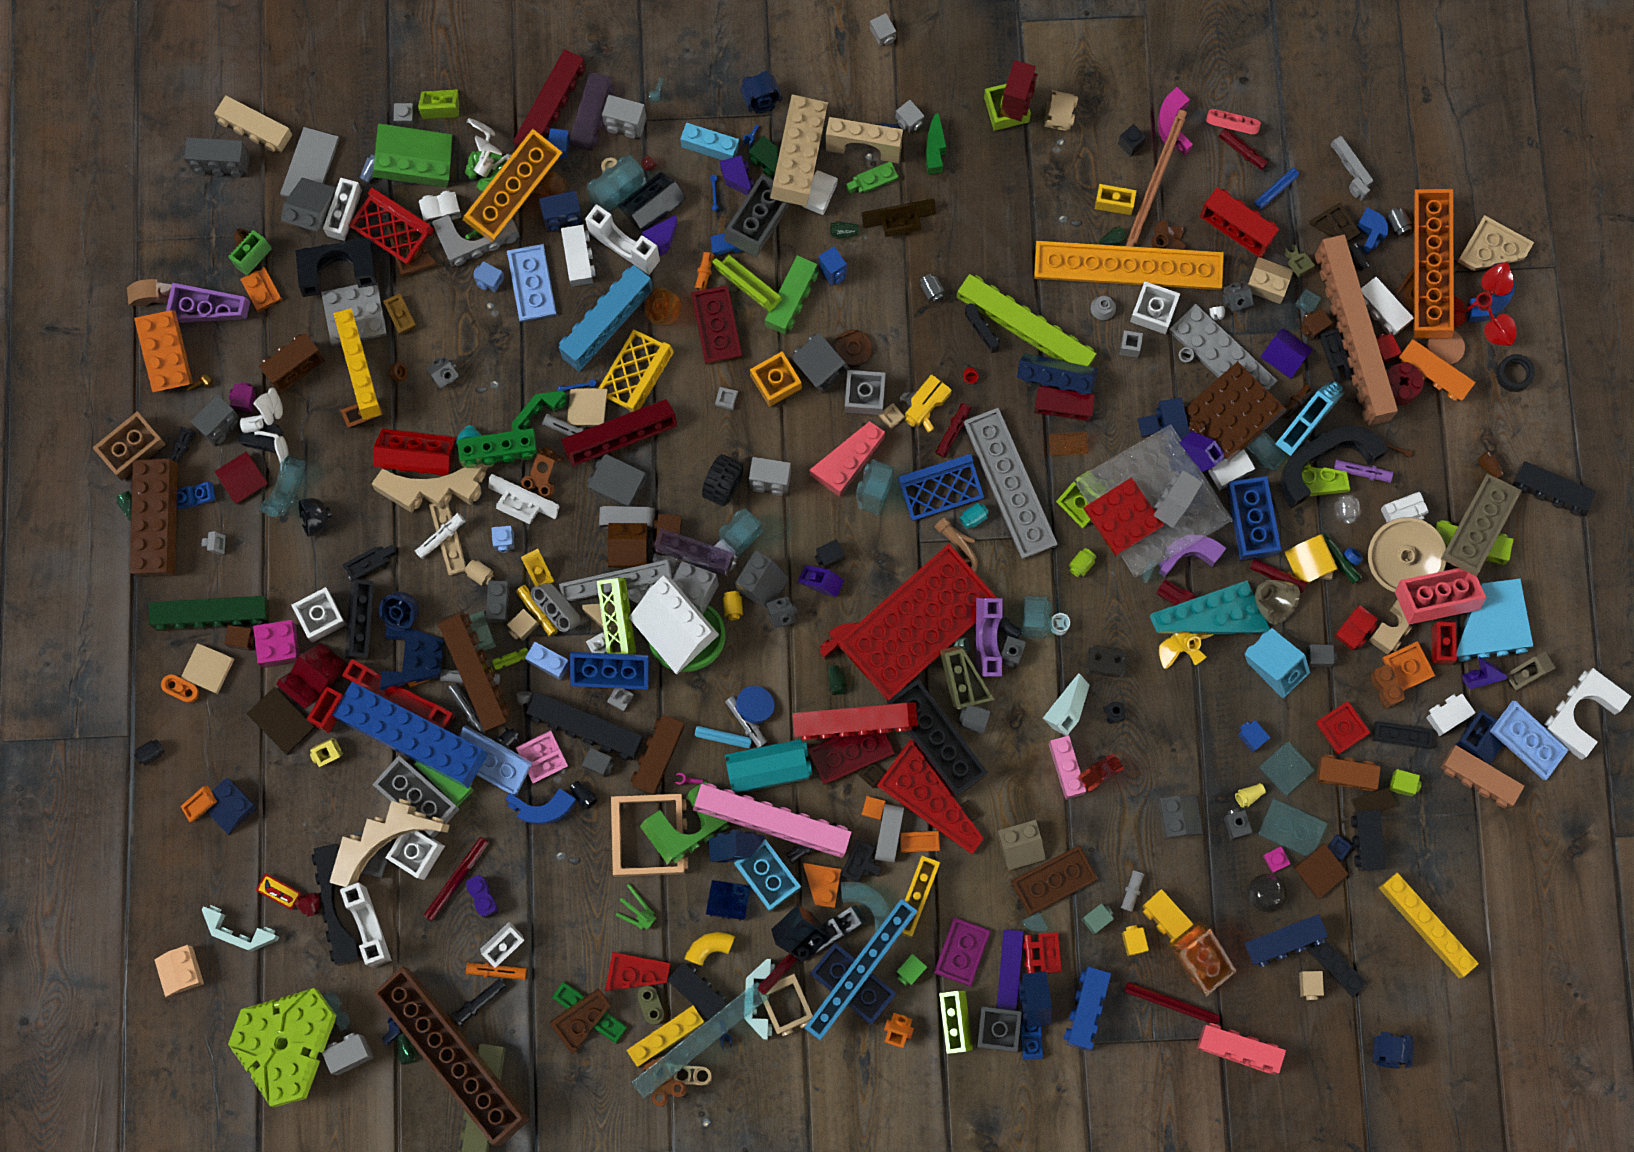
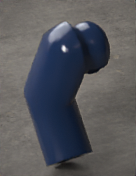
M391 1016L387 1020L389 1032L381 1038L387 1046L401 1034V1029Z

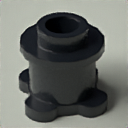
M1116 701L1104 707L1109 724H1113L1115 721H1124L1126 711L1122 703ZM1112 710H1118L1119 714H1114Z
M506 727V731L499 737L497 736L495 740L502 746L510 749L516 742H520L518 740L520 735L513 728L509 730Z

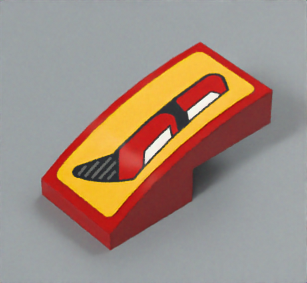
M266 873L255 890L292 910L297 898L301 895V892Z

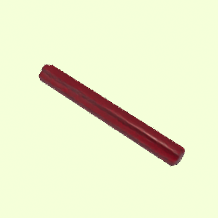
M479 837L425 912L424 917L433 921L487 847V840Z
M1128 982L1125 986V993L1207 1023H1219L1220 1015L1131 982Z

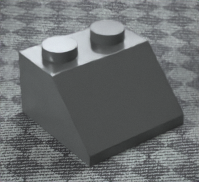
M1197 795L1173 796L1159 799L1158 807L1164 840L1203 834Z

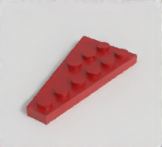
M910 739L877 784V787L972 855L984 838Z

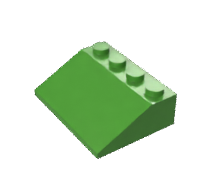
M378 124L372 177L447 188L451 163L452 134Z

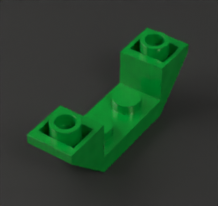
M555 391L535 394L512 422V431L526 429L531 423L530 419L541 412L543 404L554 412L562 409L567 402L565 392Z

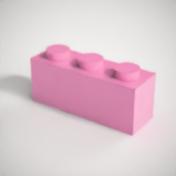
M1069 735L1051 740L1049 747L1065 800L1084 795L1086 789Z

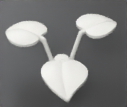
M468 118L466 123H470L486 135V140L475 136L477 147L482 153L474 171L483 177H487L491 169L495 170L504 160L508 161L511 155L506 154V156H503L493 164L494 160L489 157L490 152L502 155V152L497 147L489 143L490 135L495 136V132L487 125Z
M271 387L268 393L262 394L253 403L259 409L261 415L241 418L240 426L243 433L254 432L255 435L274 437L275 450L280 461L281 470H284L289 457L288 446L284 437L260 431L263 428L262 419H264L267 425H271L273 423V413L276 419H280L283 413L281 399L276 389Z

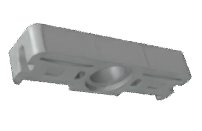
M1342 136L1334 139L1331 147L1341 158V162L1351 176L1354 178L1359 177L1367 187H1370L1373 179Z

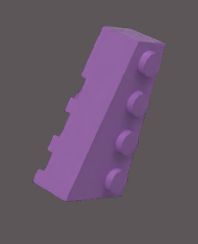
M172 283L166 311L175 309L178 323L247 319L251 301L243 296Z

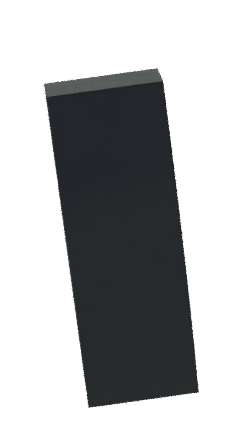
M857 905L848 908L822 925L830 934V938L812 955L867 922Z

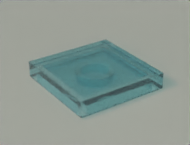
M1286 742L1259 767L1284 796L1288 795L1314 771L1311 765L1289 742Z

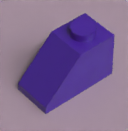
M674 215L642 232L645 238L657 245L659 256L664 255L671 248L678 226L677 218Z
M805 565L797 582L824 595L837 597L844 580L828 569Z

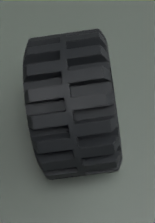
M720 454L713 462L705 478L702 497L721 506L727 505L741 480L743 463Z

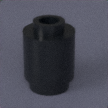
M157 739L154 741L150 740L135 749L137 753L134 754V757L139 764L143 763L146 766L160 758L161 754L165 751Z

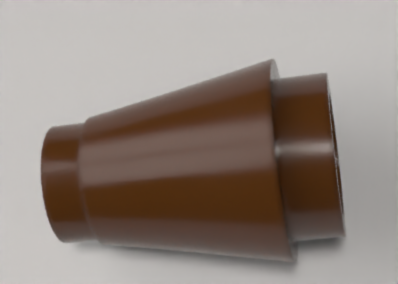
M1487 451L1477 459L1478 465L1488 474L1496 478L1504 474L1494 453L1492 454L1490 451Z

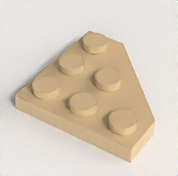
M1484 215L1457 262L1476 271L1493 267L1499 263L1521 261L1526 258L1534 242Z

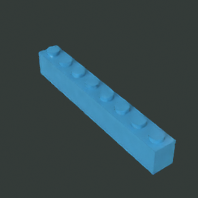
M902 899L898 902L804 1029L819 1041L823 1039L916 915V909Z

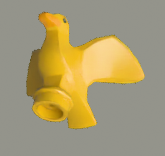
M1187 632L1173 634V636L1159 645V656L1163 668H1169L1180 652L1189 654L1194 665H1197L1206 658L1199 650L1201 646L1200 639L1211 637L1214 634H1190Z

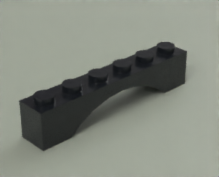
M335 843L313 848L312 862L314 866H317L318 873H315L317 885L321 887L319 896L321 897V904H324L325 908L322 916L329 930L326 931L328 943L331 942L332 950L329 951L332 962H335V965L340 966L362 960L358 941L344 928L335 907L334 895L336 884L330 883L340 845Z

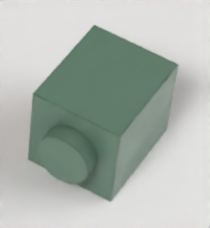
M1101 903L1081 920L1091 933L1095 935L1114 918L1112 917V910L1107 905L1103 906Z

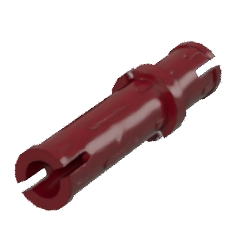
M1224 128L1219 133L1218 138L1241 154L1246 162L1249 161L1260 171L1266 167L1269 161L1260 156L1256 149L1246 145L1227 128Z
M961 403L957 413L951 418V424L935 451L938 456L946 458L960 429L964 427L963 421L966 420L972 409L967 404Z
M1254 558L1250 566V570L1272 580L1287 581L1295 584L1299 588L1300 593L1304 592L1308 583L1292 576L1290 572H1283Z

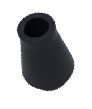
M1355 243L1349 247L1353 264L1360 271L1370 265L1361 245L1359 246L1358 243Z
M579 781L571 785L570 790L574 793L582 808L588 810L597 803L598 798L596 794Z

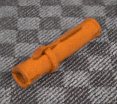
M467 962L466 974L480 975L483 978L490 976L526 980L527 968L500 965L494 968L490 965V962H485V964Z

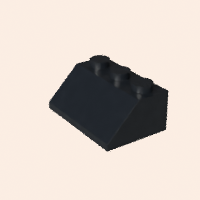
M659 172L617 206L631 223L643 232L653 227V224L659 219L665 218L673 208L679 207L686 197L676 181Z

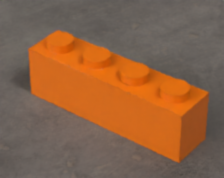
M1414 339L1411 340L1399 357L1402 359L1400 363L1408 362L1415 366L1421 372L1424 380L1427 377L1431 379L1434 387L1440 391L1444 388L1449 392L1447 396L1456 402L1458 399L1462 401L1476 383Z

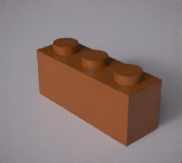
M1325 755V757L1319 759L1317 783L1370 792L1378 790L1381 766H1375L1374 762L1364 761L1363 763H1357L1356 759L1352 758L1339 760L1334 755Z

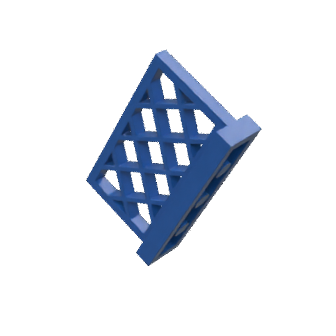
M971 454L897 478L911 521L984 498ZM970 467L972 473L969 481L959 476L962 469ZM946 474L956 477L951 487L941 482ZM931 479L937 482L933 492L923 488L927 480ZM957 479L968 483L963 493L953 488ZM939 484L949 489L945 499L935 494ZM913 485L919 488L916 497L909 496L905 487ZM969 485L977 488L979 496L971 498L965 494ZM921 490L931 494L927 504L917 500ZM951 490L961 495L957 503L947 500ZM933 496L943 501L938 509L929 506ZM915 502L925 506L922 514L914 516L912 510Z

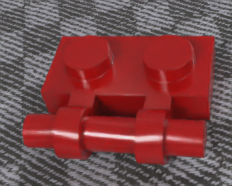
M1058 932L1038 934V942L1032 941V935H1024L1025 943H1023V949L1026 952V961L1024 963L1025 967H1027V973H1035L1036 966H1041V972H1047V974L1061 973ZM1039 948L1040 960H1034L1033 949Z

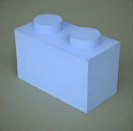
M534 642L525 657L529 664L560 681L570 666L569 660L537 642Z

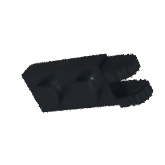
M972 303L967 304L964 312L965 317H967V320L991 353L996 352L999 349V338L995 333L990 332L986 320L978 316L977 307Z
M1334 329L1320 333L1319 338L1329 368L1332 370L1334 381L1337 383L1341 381L1338 371L1340 367H1343L1346 380L1352 379L1347 354L1339 330Z

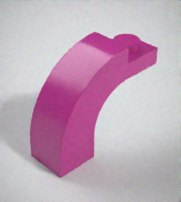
M1178 87L1165 98L1158 116V131L1164 144L1168 139L1178 111L1186 109L1190 101ZM1180 131L1174 148L1178 152L1187 155L1191 151L1193 144Z

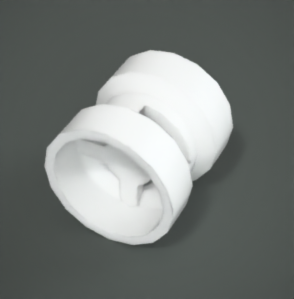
M1064 613L1055 614L1050 622V630L1053 634L1059 636L1064 635L1070 626V619Z

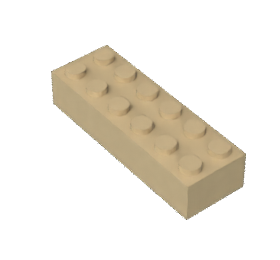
M797 95L791 96L770 199L807 206L828 102Z

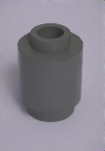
M1396 207L1389 211L1390 215L1387 219L1395 233L1403 236L1413 230L1411 227L1412 223L1404 208Z
M930 273L920 279V286L929 301H934L935 303L944 298L945 290L937 276Z

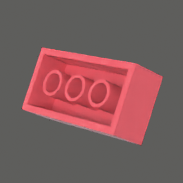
M1460 568L1400 580L1395 590V595L1409 625L1480 610L1486 600L1478 578Z

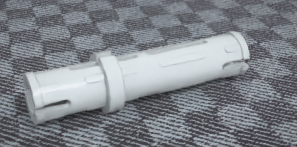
M456 513L455 516L446 524L443 523L436 533L415 550L416 554L421 559H424L447 537H451L454 534L453 532L466 522L465 519Z

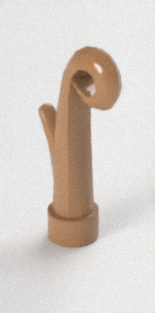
M946 517L942 518L934 526L935 529L946 536L967 557L963 560L966 563H971V569L975 572L978 566L977 558L967 542L974 543L975 540L955 529Z

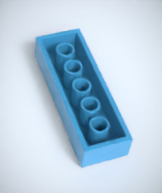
M635 265L631 268L628 267L622 273V278L618 282L615 281L610 286V291L598 299L594 309H589L586 312L584 320L581 323L575 324L572 328V333L560 341L559 350L562 358L578 372L583 369L653 291L651 278Z

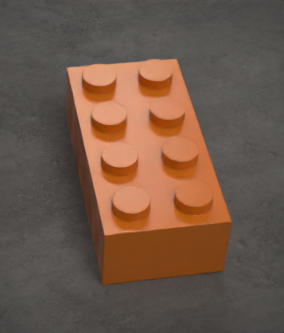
M175 309L134 318L152 392L192 384L193 380Z

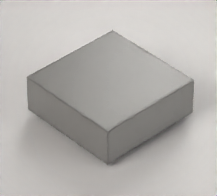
M719 387L715 406L734 410L738 391Z

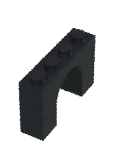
M360 238L353 241H342L335 244H324L317 247L295 250L298 285L302 297L321 294V271L327 264L337 260H344L353 264L358 288L377 285L374 252L370 238Z

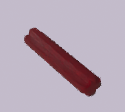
M789 953L758 986V991L762 995H766L792 967L797 958Z

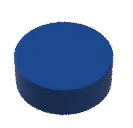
M1348 547L1344 552L1346 558L1354 565H1359L1363 561L1360 552L1353 547Z

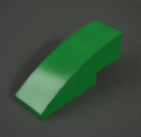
M939 113L934 115L928 132L926 145L928 175L942 173L941 155L946 154V144Z

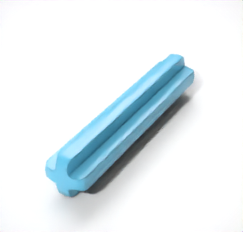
M697 726L695 730V736L744 748L751 747L752 739L750 737Z

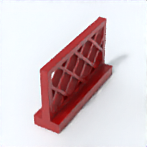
M371 187L368 192L369 197L353 218L349 227L364 237L370 238V241L408 265L428 235L432 236L435 229ZM372 202L375 203L378 212L368 214V207ZM390 213L392 221L383 223L382 214ZM378 216L379 224L370 226L369 217ZM366 218L367 227L360 229L356 227L359 220ZM404 222L406 224V231L397 232L396 224ZM393 225L394 233L385 235L384 227ZM380 228L381 236L373 238L371 230ZM419 232L422 234L418 241L412 242L410 233ZM407 234L408 243L399 245L398 236ZM395 237L396 246L387 247L385 239ZM409 247L410 253L406 258L402 257L400 249Z

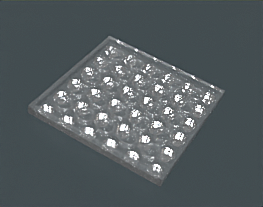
M1171 424L1074 480L1089 504L1132 477L1155 512L1157 508L1154 506L1175 474L1179 476L1184 470L1203 482L1187 510L1173 528L1163 522V527L1120 553L1135 578L1233 521L1198 465L1189 457L1179 443L1181 439Z

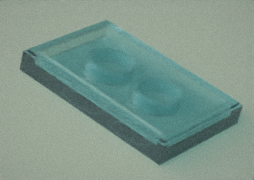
M1273 799L1257 835L1307 857L1318 847L1328 823Z

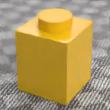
M1137 925L1126 927V931L1122 933L1127 956L1148 952L1149 949L1143 927L1138 928Z

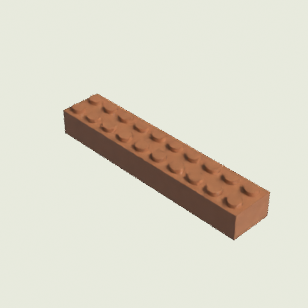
M1345 234L1323 239L1315 253V259L1317 264L1321 266V279L1325 281L1327 286L1325 288L1326 296L1328 299L1330 298L1332 303V315L1336 316V329L1339 330L1342 336L1349 367L1353 373L1352 383L1354 386H1357V399L1359 404L1362 403L1363 419L1367 421L1368 426L1389 422L1395 416L1398 409Z

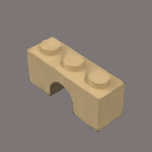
M1398 599L1389 610L1397 616L1398 626L1390 627L1382 622L1369 639L1370 643L1386 654H1389L1392 650L1395 652L1401 644L1399 641L1401 636H1406L1412 628L1406 620Z

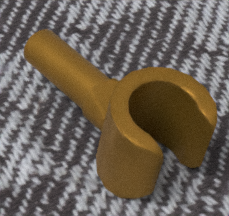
M202 375L199 381L186 387V389L190 391L202 384L205 388H209L214 384V381L208 375Z

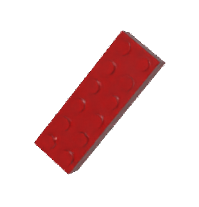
M916 702L793 713L795 737L801 736V740L818 739V735H820V738L837 737L836 733H839V737L855 735V731H858V735L874 734V730H877V733L893 732V728H896V732L912 730V726H918Z

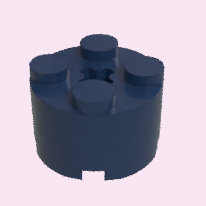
M763 71L759 75L746 77L742 80L743 85L740 88V92L749 112L755 111L756 114L765 113L775 108L774 104L777 101L779 103L782 101L781 91L774 76L769 71Z
M1381 1032V1035L1373 1039L1372 1063L1377 1062L1378 1066L1399 1069L1400 1065H1405V1069L1412 1068L1414 1055L1413 1037L1409 1035L1394 1037L1392 1033Z

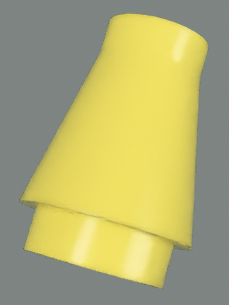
M1259 783L1251 787L1239 789L1238 793L1235 794V798L1241 807H1249L1266 791L1264 786Z

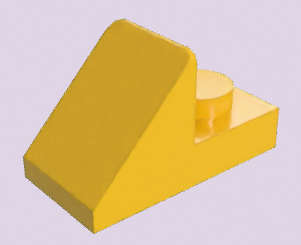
M538 549L521 557L535 587L544 583L554 582Z

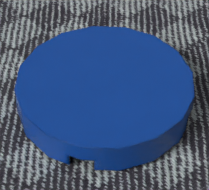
M748 686L740 692L736 699L737 712L747 722L754 724L763 723L774 712L775 704L773 697L762 687Z

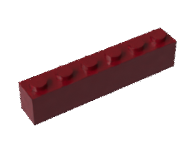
M566 49L563 50L513 140L514 149L519 147L532 129L544 138L549 137L553 123L557 122L560 117V110L567 105L570 92L576 89L579 76H582L586 70L583 57Z
M665 399L565 437L561 441L564 453L573 467L677 427L675 412L668 400Z

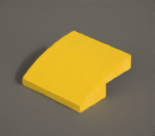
M1322 534L1285 551L1295 577L1310 583L1338 569Z

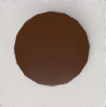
M852 329L840 334L835 343V351L848 366L857 367L866 363L871 357L872 344L867 334Z

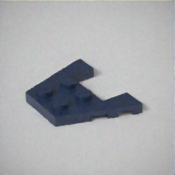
M386 626L385 639L405 640L402 672L381 671L380 690H386L388 687L396 685L397 687L404 686L405 683L416 681L418 683L440 678L443 654L442 639L412 628L394 631Z

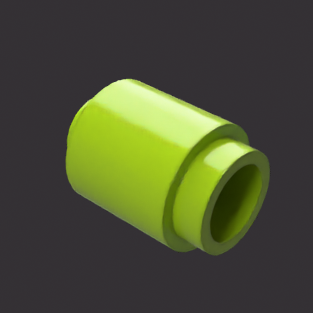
M1084 548L1083 551L1080 550L1069 564L1070 572L1076 577H1084L1094 565L1097 558L1096 555L1087 548Z

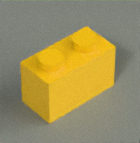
M1099 184L1094 209L1131 215L1136 190Z

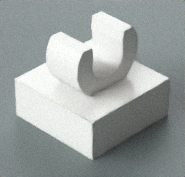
M603 632L586 641L592 653H607Z

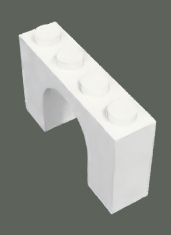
M597 204L585 218L588 232L591 236L648 275L659 263L660 258L657 245L644 236H641L637 242L629 238L614 224L612 214Z
M1594 668L1588 672L1585 670L1578 678L1580 683L1577 687L1573 686L1568 691V699L1560 702L1556 708L1558 711L1554 717L1551 715L1544 724L1547 726L1546 729L1581 760L1589 755L1597 741L1577 726L1573 715L1577 702L1582 699H1591L1597 701L1616 715L1631 698L1629 694Z
M358 882L340 889L345 907L352 912L362 937L363 944L359 948L365 965L376 968L391 962L392 960L367 887Z

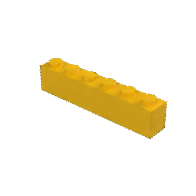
M352 308L335 312L333 315L362 419L380 416L381 411Z
M1398 873L1392 875L1378 887L1458 978L1465 977L1479 964Z

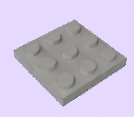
M378 283L374 286L358 288V285L321 292L332 347L342 345L333 313L352 308L361 341L387 335Z

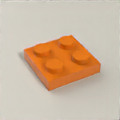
M1418 641L1382 658L1384 664H1388L1394 670L1396 682L1402 687L1403 691L1435 677Z

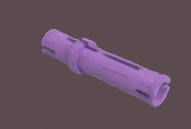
M1336 459L1334 465L1335 470L1366 477L1371 481L1375 479L1391 483L1393 471L1376 468L1377 466L1373 465L1369 467Z

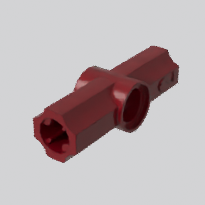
M1166 579L1156 592L1158 596L1173 604L1172 606L1197 598L1193 593L1178 588Z

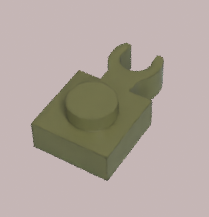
M1293 244L1291 248L1294 252H1289L1287 248L1285 249L1284 254L1290 259L1288 265L1298 278L1315 269L1314 263L1305 252L1302 254L1298 253L1296 245Z

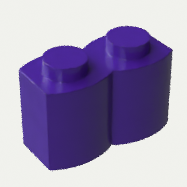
M480 875L466 880V887L469 894L474 898L476 911L484 918L498 913L497 903L490 895L487 881Z

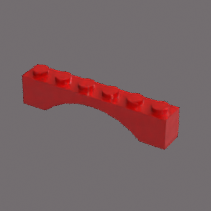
M351 659L342 674L345 680L354 682L447 731L455 719L454 714L402 687H397V685L388 687L386 690H380L381 675Z

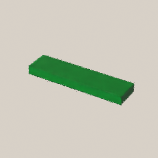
M562 982L552 998L568 1009L583 999L584 996L565 982ZM607 1012L593 1026L594 1029L615 1044H617L628 1028Z

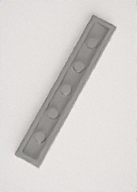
M668 559L559 584L560 594L567 602H573L599 596L597 581L626 577L627 589L656 583L663 575L673 579L671 562ZM611 583L603 584L604 592L606 594L611 593Z

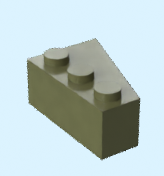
M958 645L940 650L952 705L956 709L965 708L969 704L973 706L995 700L962 647Z

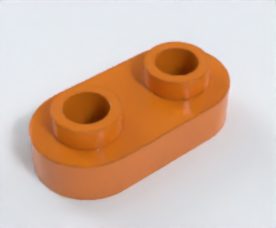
M167 675L162 679L161 688L167 694L186 703H192L197 700L199 690L194 684L175 675ZM175 682V687L171 689L170 684ZM191 690L192 695L187 697V692Z

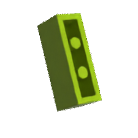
M966 990L939 993L947 1054L973 1051Z

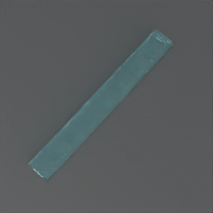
M755 982L632 1081L631 1084L642 1098L645 1099L769 999L768 994L762 995L758 991L760 984Z

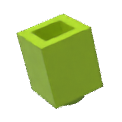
M1398 769L1395 770L1390 783V791L1410 797L1414 796L1416 792L1419 793L1421 788L1420 775Z

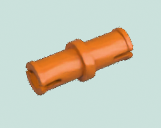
M703 252L700 268L697 269L698 277L694 289H706L709 276L712 275L711 267L715 257L714 254L710 255L708 252Z

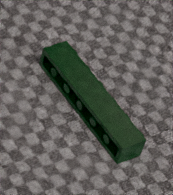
M265 596L149 602V625L156 631H166L167 628L185 630L186 627L192 626L195 629H204L205 626L213 625L214 628H223L227 624L242 627L245 623H251V625L256 626L262 625L263 622H269L268 599Z

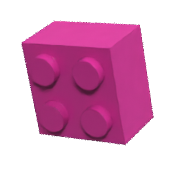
M292 620L253 626L257 663L262 668L295 663L300 656L296 624Z

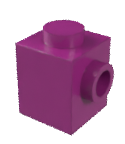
M246 382L234 384L233 389L229 393L230 406L235 411L252 413L257 391L251 384Z

